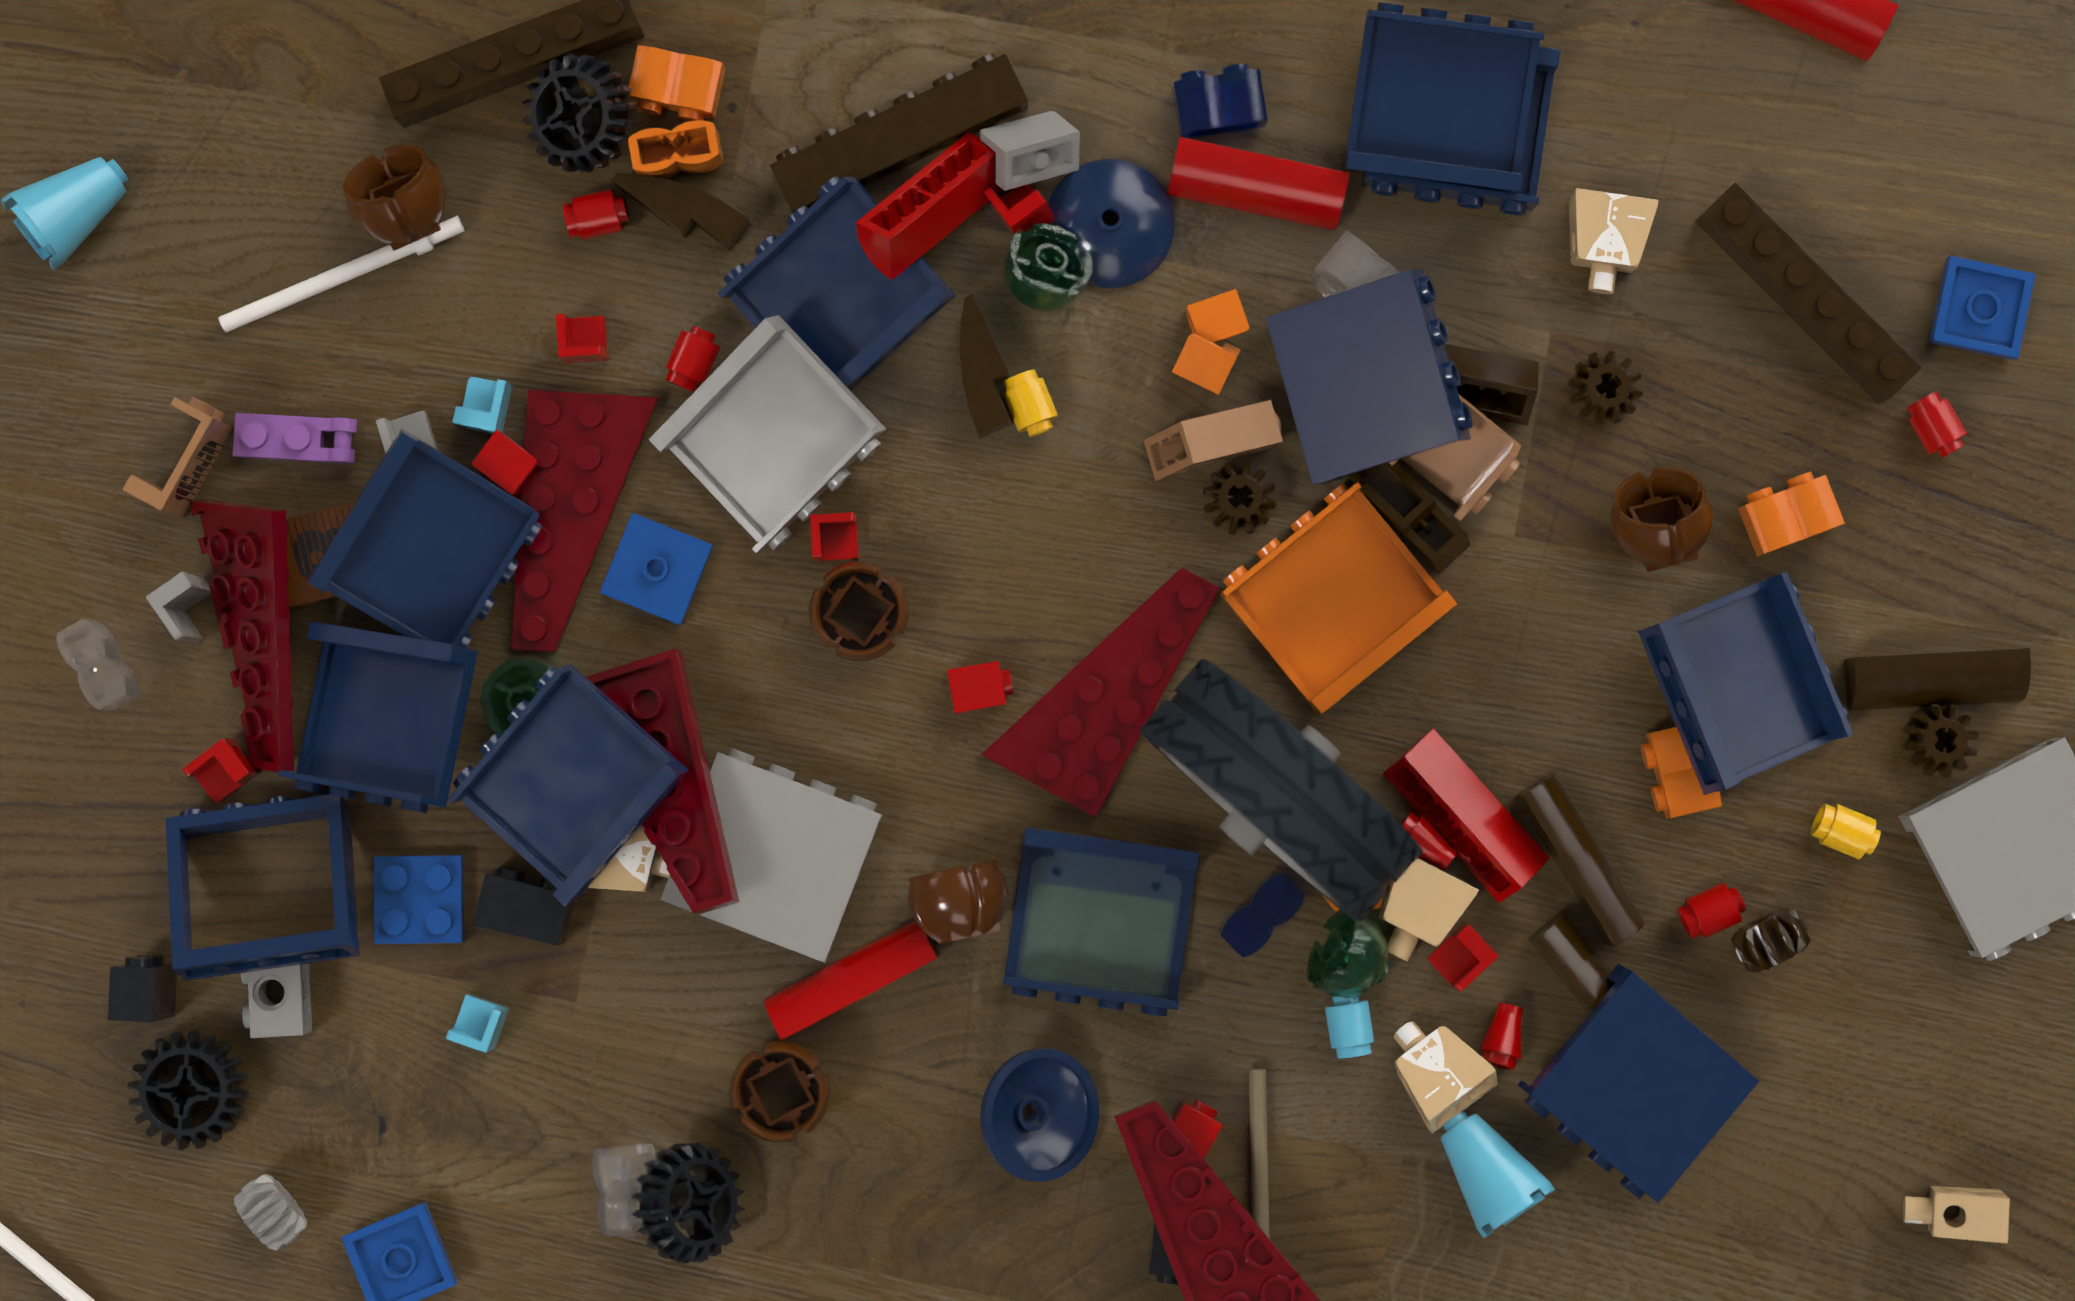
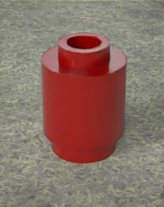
M613 188L573 197L571 203L563 204L564 219L571 238L581 236L582 240L620 232L624 230L623 222L630 220L624 195L616 196Z
M693 325L690 332L681 330L665 368L668 372L664 380L695 392L700 384L708 378L721 347L713 343L716 335Z
M1938 391L1929 394L1906 408L1911 416L1908 421L1929 456L1937 452L1942 459L1965 446L1961 438L1968 433L1948 399H1942Z
M1724 882L1686 898L1685 904L1677 907L1681 923L1691 940L1699 936L1703 939L1741 923L1742 917L1740 913L1746 911V906L1737 888L1728 889Z

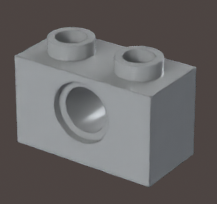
M309 963L241 973L242 983L244 985L248 984L249 1002H244L242 1015L244 1027L250 1028V1038L299 1036L312 1033ZM272 979L280 982L284 988V997L279 1004L272 1002L266 994L267 985Z

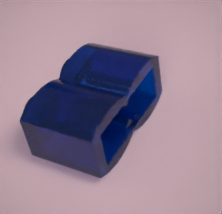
M1235 64L1223 68V74L1206 76V71L1195 70L1181 74V80L1173 83L1172 93L1180 137L1188 139L1202 138L1221 133L1254 130L1266 126L1268 118L1260 69H1249L1248 64Z
M1274 873L1256 886L1251 894L1249 903L1235 908L1226 916L1219 928L1218 934L1242 958L1250 956L1266 944L1274 926L1285 923L1297 913L1305 895L1283 873Z

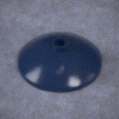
M1102 159L1080 166L1078 171L1071 172L1065 176L1049 200L1048 206L1055 218L1054 222L1045 227L1049 248L1062 269L1086 285L1103 289H1117L1136 284L1148 277L1160 266L1170 249L1175 226L1171 201L1160 182L1151 173L1136 164L1117 159ZM1107 212H1114L1117 214L1119 221L1114 226H1108L1102 221V216Z
M1045 1048L1020 1052L999 1067L985 1090L980 1113L981 1132L984 1143L993 1160L1004 1171L1014 1177L1034 1182L1057 1179L1074 1169L1091 1148L1099 1123V1101L1090 1075L1073 1057L1061 1051ZM1027 1105L1028 1115L1023 1119V1108Z

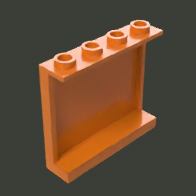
M1343 482L1324 498L1328 506L1315 516L1309 510L1290 525L1291 529L1295 532L1282 544L1275 537L1256 553L1261 561L1248 571L1241 565L1223 580L1227 588L1220 594L1318 715L1327 711L1457 605V602L1447 590L1443 592L1364 496L1360 491L1362 486L1358 482L1351 488H1348Z

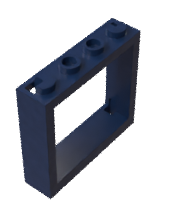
M322 790L320 793H311L309 798L293 800L290 797H273L268 799L266 804L249 806L246 803H230L223 806V810L206 812L201 809H188L182 811L180 816L166 818L172 969L184 981L360 956L350 806L343 797L329 795L328 790ZM328 818L335 929L192 950L187 838Z

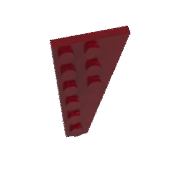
M528 390L524 450L538 460V465L522 484L521 501L538 510L540 516L536 522L542 526L531 545L527 547L522 544L517 551V561L519 563L516 567L512 650L557 653L576 607V601L586 577L589 575L599 544L604 538L628 479L627 476L636 453L639 451L644 440V434L649 421L660 399L658 397Z
M204 499L189 501L192 516L200 515L205 537L198 539L201 554L209 555L214 573L209 581V587L224 649L231 648L236 666V670L230 672L233 688L240 687L243 695L245 709L242 711L240 718L252 767L278 773L279 770L293 771L295 745L292 725V657L290 654L289 630L291 616L288 599L289 569L287 566L288 527L286 524V510Z
M1183 567L1179 569L981 755L1096 817L1141 735L1139 729L1152 715L1220 588Z
M675 648L587 676L588 680L689 770L642 825L645 828L643 830L650 843L657 848L667 865L668 873L692 913L702 914L739 903L682 651Z
M1156 1100L1114 1116L1185 1301H1320Z

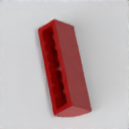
M1733 0L1864 61H1868L1877 49L1899 6L1889 0Z
M968 132L856 222L858 239L872 264L891 280L895 279L988 202L984 194L985 190L991 187L996 194L1001 192L1003 189L996 184V152L981 141L980 137Z
M1179 137L1167 194L1173 197L1336 231L1350 173Z
M1434 728L1414 743L1383 772V775L1418 814H1423L1448 844L1458 851L1456 856L1498 903L1523 888L1550 859Z
M913 920L764 999V1004L772 1024L782 1041L932 962L939 955L929 936Z

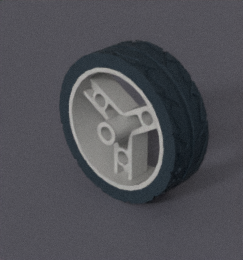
M1200 659L1174 689L1176 695L1171 700H1164L1139 729L1140 733L1180 772L1228 814L1226 819L1219 825V828L1251 856L1263 844L1326 899L1360 923L1387 893L1385 887L1391 881L1397 882L1411 863L1419 857L1423 851L1421 846L1385 808L1335 763L1341 753L1324 736L1310 725H1307L1300 733L1226 672L1208 660Z

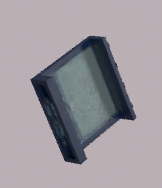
M1026 827L1003 985L1012 986L1011 994L1027 997H1037L1038 990L1055 992L1054 1000L1080 1004L1081 996L1098 998L1099 1007L1124 1010L1125 1002L1142 1005L1141 1013L1167 1016L1168 1009L1178 1010L1179 1001L1177 998L1195 872L1198 870L1200 853Z

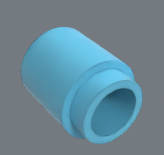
M1358 993L1332 996L1333 1004L1325 1006L1331 1048H1336L1337 1058H1351L1371 1054L1370 1043L1374 1042L1368 1000H1359Z

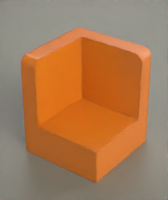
M1236 289L1186 306L1185 314L1192 333L1215 344L1249 330V324Z
M1192 333L1189 335L1172 373L1219 395L1241 349L1226 342L1221 347Z

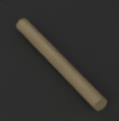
M1254 1068L1249 1069L1251 1215L1269 1238L1266 1069Z

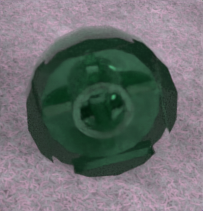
M1033 224L1031 230L1022 232L1021 229L1016 232L1005 254L1003 262L1005 283L1013 297L1021 304L1033 310L1043 312L1060 310L1073 303L1082 294L1093 272L1092 257L1088 251L1084 255L1083 251L1075 245L1079 242V239L1073 233L1056 225Z
M526 654L508 658L493 669L482 686L480 705L481 709L484 710L485 717L489 721L487 724L494 733L498 732L502 735L512 724L507 719L511 712L523 700L530 702L540 691L535 687L536 683L551 667L558 669L556 665L543 657Z
M1338 910L1323 926V928L1330 930L1323 947L1317 940L1312 947L1307 965L1308 982L1315 984L1312 987L1329 995L1342 999L1355 998L1366 993L1375 984H1380L1385 979L1389 970L1387 940L1378 924L1368 917H1365L1359 923L1342 910Z

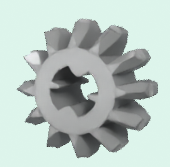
M264 1174L257 1179L251 1180L234 1197L237 1213L250 1228L252 1234H255L261 1243L266 1244L269 1249L277 1251L283 1246L292 1243L307 1227V1219L302 1209L298 1206L297 1201L271 1175Z

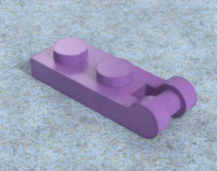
M235 413L232 456L250 459L354 464L355 450L351 449L352 434L357 433V420L350 418ZM325 432L335 433L334 448H324Z

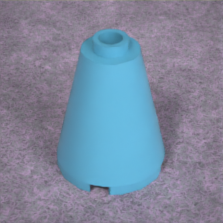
M98 157L10 192L1 198L0 202L5 211L11 209L18 217L13 220V223L43 261L51 256L49 258V265L52 270H55L65 263L127 193L123 184L128 181V178L113 159L106 162L103 158Z
M1462 1111L1443 1126L1446 1133L1440 1139L1477 1231L1483 1239L1493 1234V1230L1502 1224L1504 1226L1542 1201L1545 1195L1555 1191L1551 1182L1477 1113L1468 1117L1465 1111Z

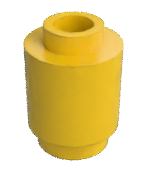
M1035 369L1017 374L1003 382L1006 389L1003 396L1019 433L1027 431L1029 437H1033L1054 428L1051 421L1056 419L1058 414L1044 379L1038 378Z
M1824 803L1814 818L1810 834L1819 838L1820 844L1859 860L1865 853L1871 855L1879 842L1881 831L1876 829V819L1837 803L1833 806Z

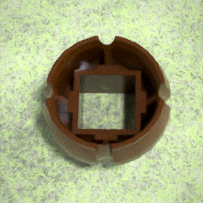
M397 145L385 148L382 159H378L373 154L358 163L345 178L343 190L348 211L353 221L368 236L380 242L389 243L393 251L441 230L439 220L444 211L446 201L444 181L435 162L427 157L419 147Z
M1652 468V474L1648 478H1645L1640 472L1630 476L1616 490L1611 510L1612 530L1621 548L1633 559L1643 563L1647 572L1698 559V551L1705 544L1710 534L1713 520L1712 505L1705 489L1701 486V481L1691 473L1675 468Z
M849 562L827 572L823 576V587L814 589L809 604V620L813 633L820 644L825 648L834 647L836 649V656L854 662L870 661L891 651L896 646L894 638L896 635L904 634L909 619V603L899 581L893 575L889 577L882 574V567L868 562ZM856 584L889 607L865 642L832 620Z
M997 860L908 878L910 883L908 893L910 912L916 924L925 934L933 939L934 945L1001 931L1000 922L1004 917L1008 904V888L1006 878L998 867Z
M788 1041L768 1042L763 1045L761 1052L758 1053L752 1050L747 1053L737 1065L730 1084V1103L733 1109H738L741 1112V1118L739 1119L741 1125L752 1135L762 1140L776 1143L796 1140L798 1132L805 1131L809 1133L814 1130L823 1119L831 1096L828 1074H822L819 1070V1066L822 1063L820 1059L808 1048ZM790 1062L809 1100L774 1117L755 1079Z

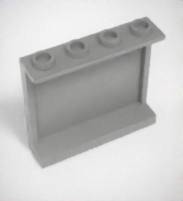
M779 315L765 318L648 440L660 452L670 449L758 542L752 548L755 553H758L769 547L775 551L782 546L793 534L788 528L798 518L803 522L807 520L822 505L818 498L828 488L834 492L851 476L847 468L857 458L864 462L881 446L877 438L886 428Z
M2065 737L2051 738L1898 816L1905 831L1914 833L1973 947L1967 950L1970 956L1986 957L1988 961L1997 959L2012 950L2009 944L2025 937L2026 941H2031L2045 935L2051 930L2048 924L2062 917L2065 921L2075 919V755Z
M730 748L728 756L717 752L710 775L739 903L698 915L826 963L875 832L883 817L882 814L874 812L877 803L856 795L852 796L850 802L834 796L837 788L812 779L810 786L795 782L793 779L796 772L772 763L769 771L752 765L755 759L754 756ZM669 876L660 900L692 912L673 879Z

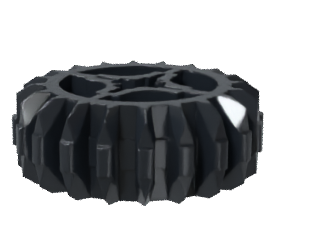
M568 54L564 56L563 60L553 59L549 61V69L536 71L540 83L532 82L527 85L534 94L533 99H526L522 102L527 108H531V114L521 120L525 124L533 126V130L526 138L530 141H540L535 153H538L540 156H548V164L552 166H562V169L566 172H576L579 170L581 173H590L595 170V167L605 168L610 165L609 158L617 159L623 156L618 144L628 145L629 136L625 133L626 128H634L637 125L633 120L628 119V111H633L637 106L634 103L626 102V97L633 89L625 85L619 86L624 74H621L619 71H611V64L605 60L597 61L593 55H582L579 57L576 54ZM581 78L587 81L595 89L598 96H589L585 88H580L577 79ZM561 131H570L573 138L579 140L582 148L578 149L571 145Z
M197 1030L190 1031L186 1040L180 1031L171 1034L170 1043L165 1038H159L155 1040L157 1052L146 1049L141 1053L143 1060L148 1065L135 1064L132 1068V1071L142 1078L141 1080L128 1083V1089L139 1091V1097L129 1100L128 1105L130 1107L141 1105L143 1113L138 1114L135 1117V1121L138 1124L147 1120L152 1123L146 1131V1135L149 1137L163 1131L161 1135V1145L163 1146L170 1145L175 1137L179 1150L187 1149L191 1140L196 1149L206 1146L207 1137L214 1143L222 1139L220 1128L231 1131L236 1127L234 1120L228 1114L239 1117L245 1112V1109L235 1103V1100L249 1097V1091L237 1089V1083L248 1080L247 1073L235 1075L233 1070L234 1067L242 1063V1059L239 1056L230 1060L225 1058L231 1049L228 1043L222 1044L215 1050L216 1036L213 1034L207 1035L202 1043L200 1033ZM184 1054V1064L179 1065L178 1074L175 1079L159 1081L158 1078L163 1067L173 1057ZM199 1058L213 1068L220 1084L212 1083L205 1078L203 1063L199 1062ZM191 1081L190 1086L194 1085L196 1091L204 1092L186 1099L187 1094L183 1095L181 1089H174V1087ZM158 1096L167 1098L172 1102L174 1117L178 1118V1121L172 1119L164 1111ZM219 1099L218 1106L213 1115L203 1124L193 1125V1116L198 1114L201 1102L203 1100Z
M677 1143L670 1146L669 1149H662L656 1152V1160L644 1163L648 1175H641L636 1178L642 1189L641 1192H637L631 1197L639 1201L640 1209L636 1210L632 1215L642 1219L643 1223L637 1232L642 1235H649L646 1243L647 1247L658 1249V1256L664 1259H672L676 1263H689V1261L700 1263L708 1260V1256L721 1254V1245L733 1242L730 1231H735L741 1227L735 1219L736 1213L745 1210L742 1206L737 1205V1197L745 1191L735 1188L734 1183L740 1174L728 1171L731 1160L719 1157V1150L712 1147L705 1148V1145H701V1143H688V1145L686 1143ZM688 1168L699 1177V1179L702 1182L701 1184L698 1182L696 1176H691ZM676 1222L679 1223L681 1229H686L689 1238L680 1232L675 1225Z

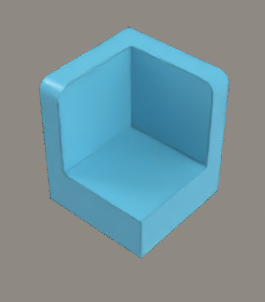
M470 377L463 407H455L452 423L460 428L494 434L496 430L503 433L513 386L504 380L498 379L495 382Z
M466 994L455 1026L448 1030L446 1039L488 1053L496 1047L509 1008L471 994Z

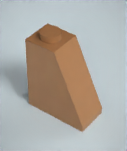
M1271 400L1181 421L1144 439L1155 481L1257 453L1283 442L1281 422L1277 413L1274 412Z

